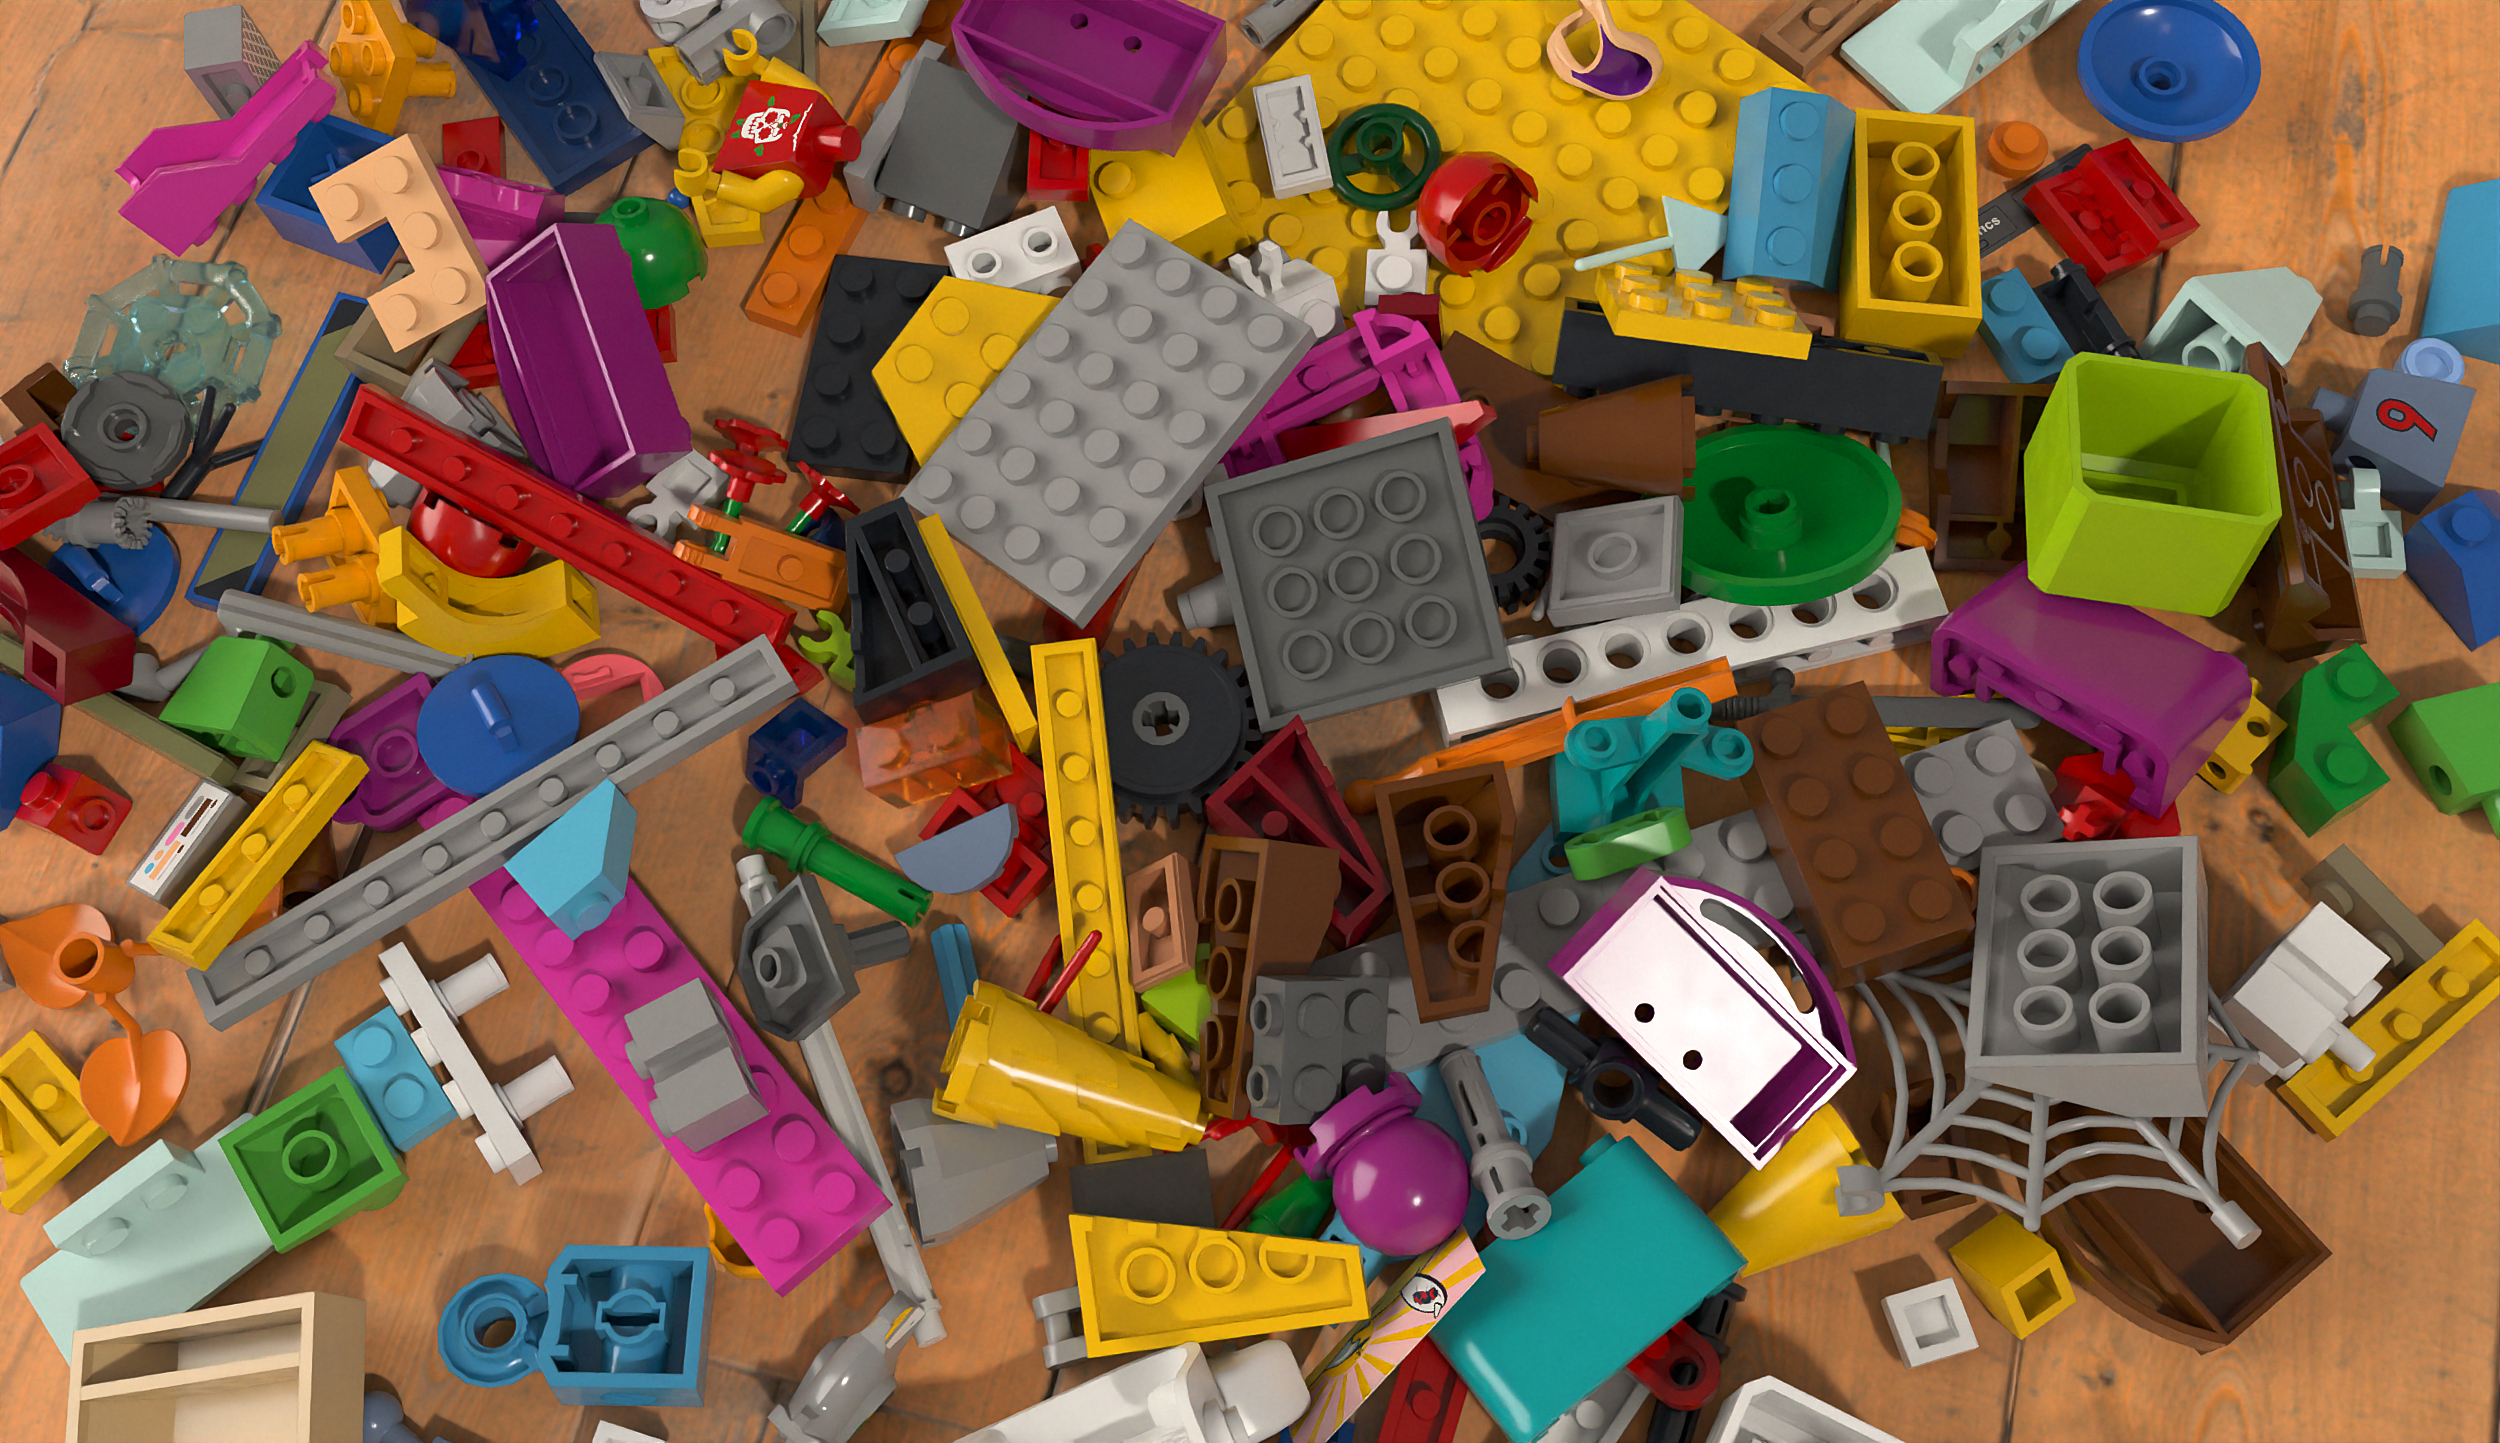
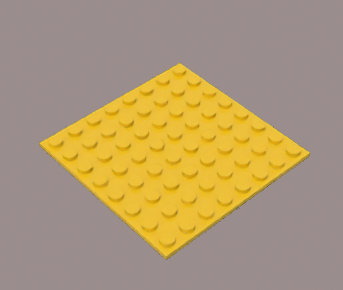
M1324 0L1208 124L1205 130L1251 242L1250 246L1254 249L1255 243L1261 238H1269L1277 243L1291 260L1299 257L1332 276L1343 319L1355 321L1353 314L1365 310L1367 250L1385 249L1379 240L1376 227L1377 217L1380 212L1366 211L1350 205L1335 192L1333 187L1276 200L1253 87L1310 74L1325 147H1327L1329 138L1338 124L1354 111L1377 103H1396L1418 111L1433 125L1441 142V164L1464 151H1492L1507 158L1534 178L1538 189V204L1530 199L1526 216L1533 221L1529 234L1516 253L1498 269L1487 273L1483 269L1478 268L1474 271H1468L1472 277L1463 278L1437 260L1428 250L1429 274L1427 294H1440L1444 328L1443 348L1454 330L1552 383L1553 363L1565 296L1598 301L1594 292L1598 267L1577 271L1574 267L1575 261L1580 258L1669 236L1662 196H1668L1726 215L1729 212L1740 99L1770 87L1820 93L1686 0H1605L1616 27L1622 31L1634 32L1650 38L1657 45L1663 59L1662 72L1655 85L1641 96L1629 100L1608 99L1562 80L1552 67L1547 54V42L1552 32L1563 19L1581 9L1577 0ZM1595 18L1564 39L1573 58L1583 67H1588L1593 63L1600 48V34ZM1405 125L1403 130L1405 143L1402 155L1403 162L1417 176L1423 166L1424 148L1419 136ZM1357 132L1348 140L1342 156L1358 153L1355 142ZM1379 149L1374 154L1383 155L1388 153L1390 150ZM1371 171L1347 176L1354 186L1373 194H1387L1401 189L1389 176L1377 175ZM1418 200L1404 208L1388 212L1391 231L1400 233L1409 228L1411 211L1417 210ZM1423 239L1415 249H1427ZM1671 248L1622 260L1648 265L1653 268L1652 275L1670 277L1675 272ZM1616 262L1599 266V268L1615 270ZM1552 383L1561 389L1563 388L1562 384Z

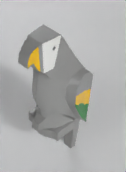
M898 1290L864 1330L850 1337H836L830 1341L815 1357L789 1405L778 1404L767 1417L780 1430L778 1435L785 1443H847L866 1421L893 1395L895 1388L898 1386V1382L894 1378L897 1357L926 1315V1312L903 1291Z

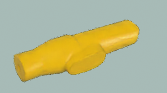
M1148 1011L1139 1014L1141 1044L1150 1062L1155 1064L1159 1072L1200 1091V1085L1190 1071L1194 1063L1174 1033L1168 1035L1155 1022ZM1209 1113L1208 1121L1214 1119V1114Z

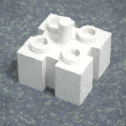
M2322 901L2301 917L2294 926H2290L2273 940L2240 976L2241 978L2219 999L2250 1049L2255 1050L2260 1055L2259 1063L2253 1066L2248 1065L2241 1076L2254 1088L2275 1074L2283 1081H2287L2305 1063L2311 1065L2327 1049L2355 1072L2363 1070L2376 1056L2373 1049L2341 1022L2348 1015L2356 1016L2380 992L2383 986L2373 978L2391 958ZM2212 1009L2208 1011V1038L2211 1043L2235 1047ZM2224 1061L2230 1067L2234 1064L2233 1062Z

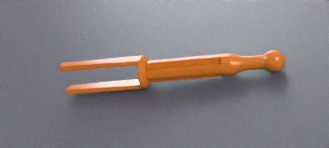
M1722 656L1577 702L1573 696H1569L1560 711L1428 754L1398 773L1374 781L1367 778L1356 779L1345 788L1343 801L1351 813L1358 816L1368 815L1377 809L1373 785L1502 760L1504 761L1505 770L1563 752L1566 734L1582 721L1649 715L1668 701L1675 691L1683 687H1692L1702 691L1708 697L1711 704L1738 695L1734 676L1727 656Z

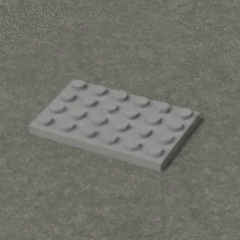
M1129 218L901 492L899 497L903 496L908 507L923 518L938 513L951 538L1083 630L1318 339L1310 325Z

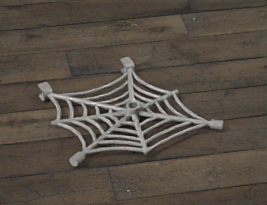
M1806 933L1794 934L1819 965ZM1974 948L1940 964L1906 971H1895L1874 978L1881 981L1909 1010L1927 1044L1934 1080L1931 1121L1902 1148L1906 1131L1909 1100L1904 1056L1893 1026L1870 988L1864 982L1853 985L1863 997L1883 1032L1893 1060L1897 1099L1893 1134L1883 1167L1879 1171L1867 1165L1837 1167L1840 1186L1836 1187L1834 1192L1839 1217L1865 1215L1877 1211L1885 1203L1884 1193L1899 1190L1945 1189L1974 1195L2003 1206L2024 1217V1227L2028 1231L2034 1232L2040 1228L2041 1216L2073 1196L2117 1186L2161 1189L2204 1202L2213 1212L2211 1221L2239 1250L2246 1248L2260 1236L2262 1230L2235 1201L2226 1202L2219 1195L2215 1156L2219 1121L2228 1095L2248 1065L2253 1066L2259 1063L2260 1055L2255 1050L2250 1049L2222 1006L2209 981L2208 1004L2235 1047L2211 1043L2208 1038V1075L2221 1060L2233 1062L2234 1064L2217 1088L2208 1112L2202 1149L2204 1178L2178 1151L2184 1117H2171L2167 1138L2151 1122L2153 1117L2086 1115L2061 1121L2048 1127L2049 1106L2063 1102V1100L2035 1093L2033 1094V1100L2013 1093L1992 1089L1990 1087L1994 1083L1968 1077L1967 1074H1965L1964 1090L1944 1108L1946 1079L1938 1041L1920 1007L1903 988L1933 996L1956 1024L1966 1053L1968 1023L1952 1002L1967 1007L1970 1006L1971 992L1967 990L1971 989L1972 977L1949 985L1926 978L1943 975L1972 962ZM1788 958L1791 981L1802 982L1800 974ZM1979 1098L2016 1106L2032 1112L2031 1132L2029 1133L1994 1119L1963 1115V1113ZM1950 1125L1990 1130L2028 1144V1168L1979 1150L1948 1144H1932V1142ZM2087 1127L2134 1129L2152 1146L2149 1147L2131 1142H2095L2068 1149L2045 1164L2047 1140L2063 1133ZM2097 1154H2134L2167 1162L2187 1184H2181L2161 1177L2108 1175L2073 1183L2042 1201L2044 1178L2070 1161ZM1919 1155L1948 1156L1965 1159L2027 1180L2025 1204L1982 1185L1946 1177L1895 1178Z

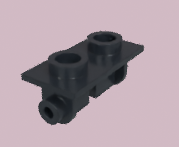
M2072 258L2064 259L2051 269L2050 273L2054 277L2053 280L2032 288L2075 355L2083 351L2143 360L2135 348V339L2133 336H2127L2086 275L2088 270L2084 264H2075Z

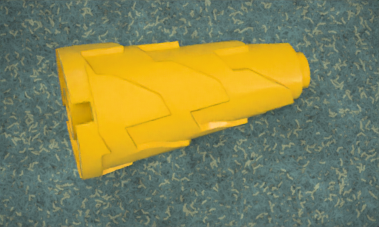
M977 979L973 983L972 992H974V996L968 994L941 1066L940 1073L950 1075L946 1090L938 1087L935 1088L932 1103V1112L934 1114L997 1129L998 1124L1056 1136H1061L1062 1132L1128 1148L1129 1143L1150 1148L1182 1152L1187 1143L1199 1144L1209 1118V1112L1202 1111L1200 1108V1091L1155 1070V1064L1088 1037L1087 1032L1066 1024L1058 1018L1037 1009V1003L986 981Z

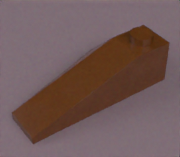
M1504 761L1373 785L1420 1024L1488 1012L1490 1010L1517 826L1516 812Z

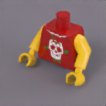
M744 29L733 30L732 34L735 44L748 52L744 55H736L730 50L722 48L728 70L738 76H748L755 72L762 77L760 81L749 80L712 171L708 170V160L700 150L684 148L678 152L679 166L685 171L678 169L673 171L677 189L687 197L702 195L709 189L716 192L715 198L759 213H769L793 200L818 197L826 190L836 162H854L859 157L861 137L858 130L854 126L847 125L834 109L832 97L807 75L775 56L769 61L759 55L757 40L751 32Z

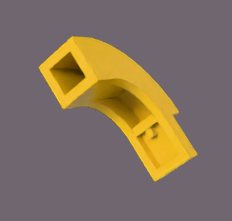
M398 526L379 535V564L376 568V575L383 591L390 598L397 599V628L428 647L464 658L467 657V654H474V659L476 660L497 655H517L538 659L564 653L601 638L598 591L572 565L561 559L514 577L480 578L460 573L446 566L403 526Z

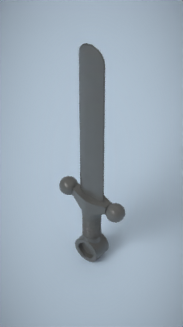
M1785 667L1776 668L1770 675V684L1774 689L1768 696H1754L1752 698L1750 696L1746 698L1744 696L1739 698L1733 696L1712 703V712L1708 719V724L1710 721L1719 720L1730 721L1732 719L1733 721H1740L1816 695H1791V688L1795 684L1794 673ZM1871 696L1885 727L1986 728L2010 719L2015 729H2031L2037 727L2043 721V717L2009 698H1990L1987 703H1984L1977 698Z

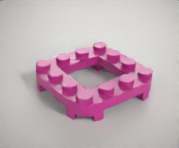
M1376 308L1366 309L1353 314L1357 326L1310 349L1221 458L1219 464L1224 463L1228 478H1235L1287 463L1286 456L1276 437L1281 432L1299 429L1385 385L1397 413L1463 403L1447 364L1425 327L1418 320L1415 322L1401 315L1379 314ZM1476 433L1458 447L1478 523L1485 519L1493 508V472L1487 454Z

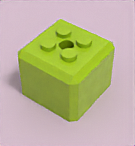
M2083 351L2065 362L2023 456L2028 578L2040 591L2048 594L2208 617L2215 616L2228 607L2282 516L2267 388L2248 374Z

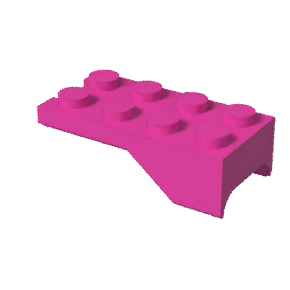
M311 39L305 40L231 119L154 128L114 170L134 190V193L122 204L118 213L178 257L192 244L196 247L203 245L216 230L219 223L217 217L231 203L235 206L242 204L254 191L258 182L256 176L270 162L274 165L281 163L295 147L297 142L295 135L309 121L314 124L320 122L333 108L336 102L334 94L337 92L335 81L321 70L329 62L326 51Z

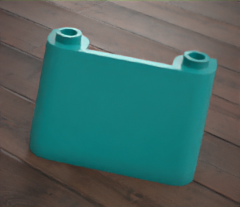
M1609 1133L1594 1143L1579 1157L1578 1161L1583 1165L1584 1169L1548 1197L1551 1204V1216L1547 1224L1538 1232L1517 1240L1499 1237L1482 1250L1478 1255L1486 1271L1427 1333V1336L1511 1443H1537L1549 1433L1548 1430L1560 1420L1559 1417L1562 1414L1566 1417L1574 1411L1578 1404L1685 1316H1689L1699 1308L1704 1300L1703 1298L1706 1297L1708 1299L1710 1296H1716L1739 1277L1749 1263L1730 1238L1630 1135L1617 1142L1612 1134Z

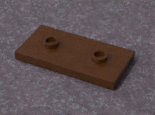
M1454 330L1441 354L1463 402L1483 401L1485 405L1493 406L1498 416L1477 432L1492 467L1493 495L1500 497V495L1511 497L1510 504L1516 508L1520 502L1530 506L1529 515L1534 517L1538 514L1543 522L1550 527L1554 526L1555 514L1641 499L1643 494L1541 475L1540 462H1527V424H1539V411L1580 401L1581 399L1564 392L1558 386Z

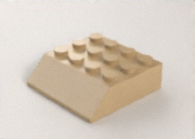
M310 1291L73 1331L65 1443H363L367 1301Z

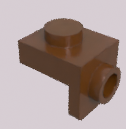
M45 363L32 374L25 376L16 386L2 395L0 399L22 423V426L14 431L17 436L44 422L63 446L66 447V444L62 441L61 425L56 418L65 412L67 404L78 392V389L52 363Z

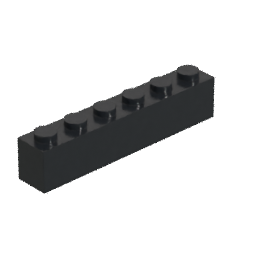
M1565 296L1553 363L1552 383L1562 384L1563 391L1571 395L1595 397L1599 396L1600 390L1614 392L1678 374H1693L1694 384L1692 391H1682L1681 396H1695V414L1720 416L1723 409L1746 412L1747 419L1759 424L1779 426L1783 425L1784 419L1809 422L1808 427L1811 430L1823 434L1844 435L1846 428L1870 431L1871 438L1883 443L1904 445L1908 443L1909 438L1927 440L1944 366L1936 352L1812 334L1807 360L1614 335L1599 301Z

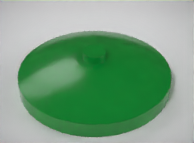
M1783 423V425L1779 426L1750 424L1728 428L1697 439L1696 470H1693V478L1683 479L1682 486H1696L1695 502H1682L1684 521L1681 584L1713 599L1751 606L1801 604L1826 598L1847 590L1875 572L1889 557L1897 543L1901 527L1902 499L1900 487L1893 471L1878 454L1855 439L1845 435L1819 433L1811 430L1808 425ZM1644 495L1643 500L1657 497Z

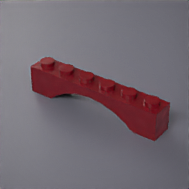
M11 547L0 551V614L11 623L23 642L24 678L64 707L131 685L133 681V658L137 649L134 638L135 631L17 548Z

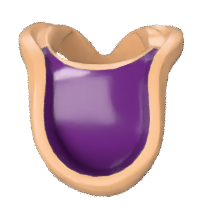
M1577 0L1581 9L1563 19L1552 32L1547 42V54L1557 75L1574 86L1613 100H1629L1647 92L1655 85L1663 68L1662 55L1657 45L1644 35L1619 30L1613 21L1605 0ZM1595 18L1600 34V48L1593 63L1588 67H1583L1573 58L1564 39Z

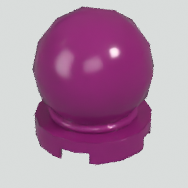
M1395 1071L1389 1073L1386 1080L1391 1087L1373 1095L1368 1087L1363 1085L1335 1104L1310 1127V1131L1317 1139L1315 1144L1309 1150L1305 1145L1296 1147L1294 1150L1295 1159L1311 1181L1322 1182L1333 1178L1334 1204L1346 1229L1366 1248L1392 1257L1421 1255L1444 1243L1463 1221L1471 1197L1469 1164L1458 1142L1436 1122L1414 1117L1422 1103V1095L1404 1072Z

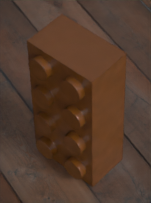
M1862 680L1737 721L1734 729L1739 730L1749 739L1754 755L1751 768L1740 776L1739 779L1815 956L1833 991L1835 992L1961 950L1976 925L1864 681Z

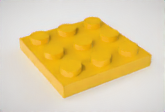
M1628 261L1616 262L1615 270L1598 267L1594 292L1614 335L1807 360L1812 333L1779 291L1773 290L1774 284L1769 281L1740 277L1737 279L1736 285L1713 283V275L1689 269L1677 270L1676 277L1652 275V267Z

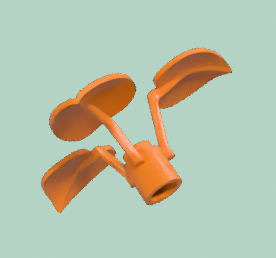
M283 877L226 947L282 915ZM68 903L59 905L25 919L1 924L0 943L7 965L19 986L33 1001L50 1009L65 1010L79 1006L90 994H93L95 1004L105 1008L127 1032L128 1038H111L100 1044L83 1065L79 1089L83 1106L90 1118L121 1147L133 1146L152 1135L173 1115L184 1097L190 1080V1056L181 1037L169 1029L153 1030L142 1036L140 1024L118 1003L116 994L127 989L135 977L134 958L137 955H165L158 953L149 943H137L126 939L119 945L115 944L114 930L108 917L101 910L88 904Z

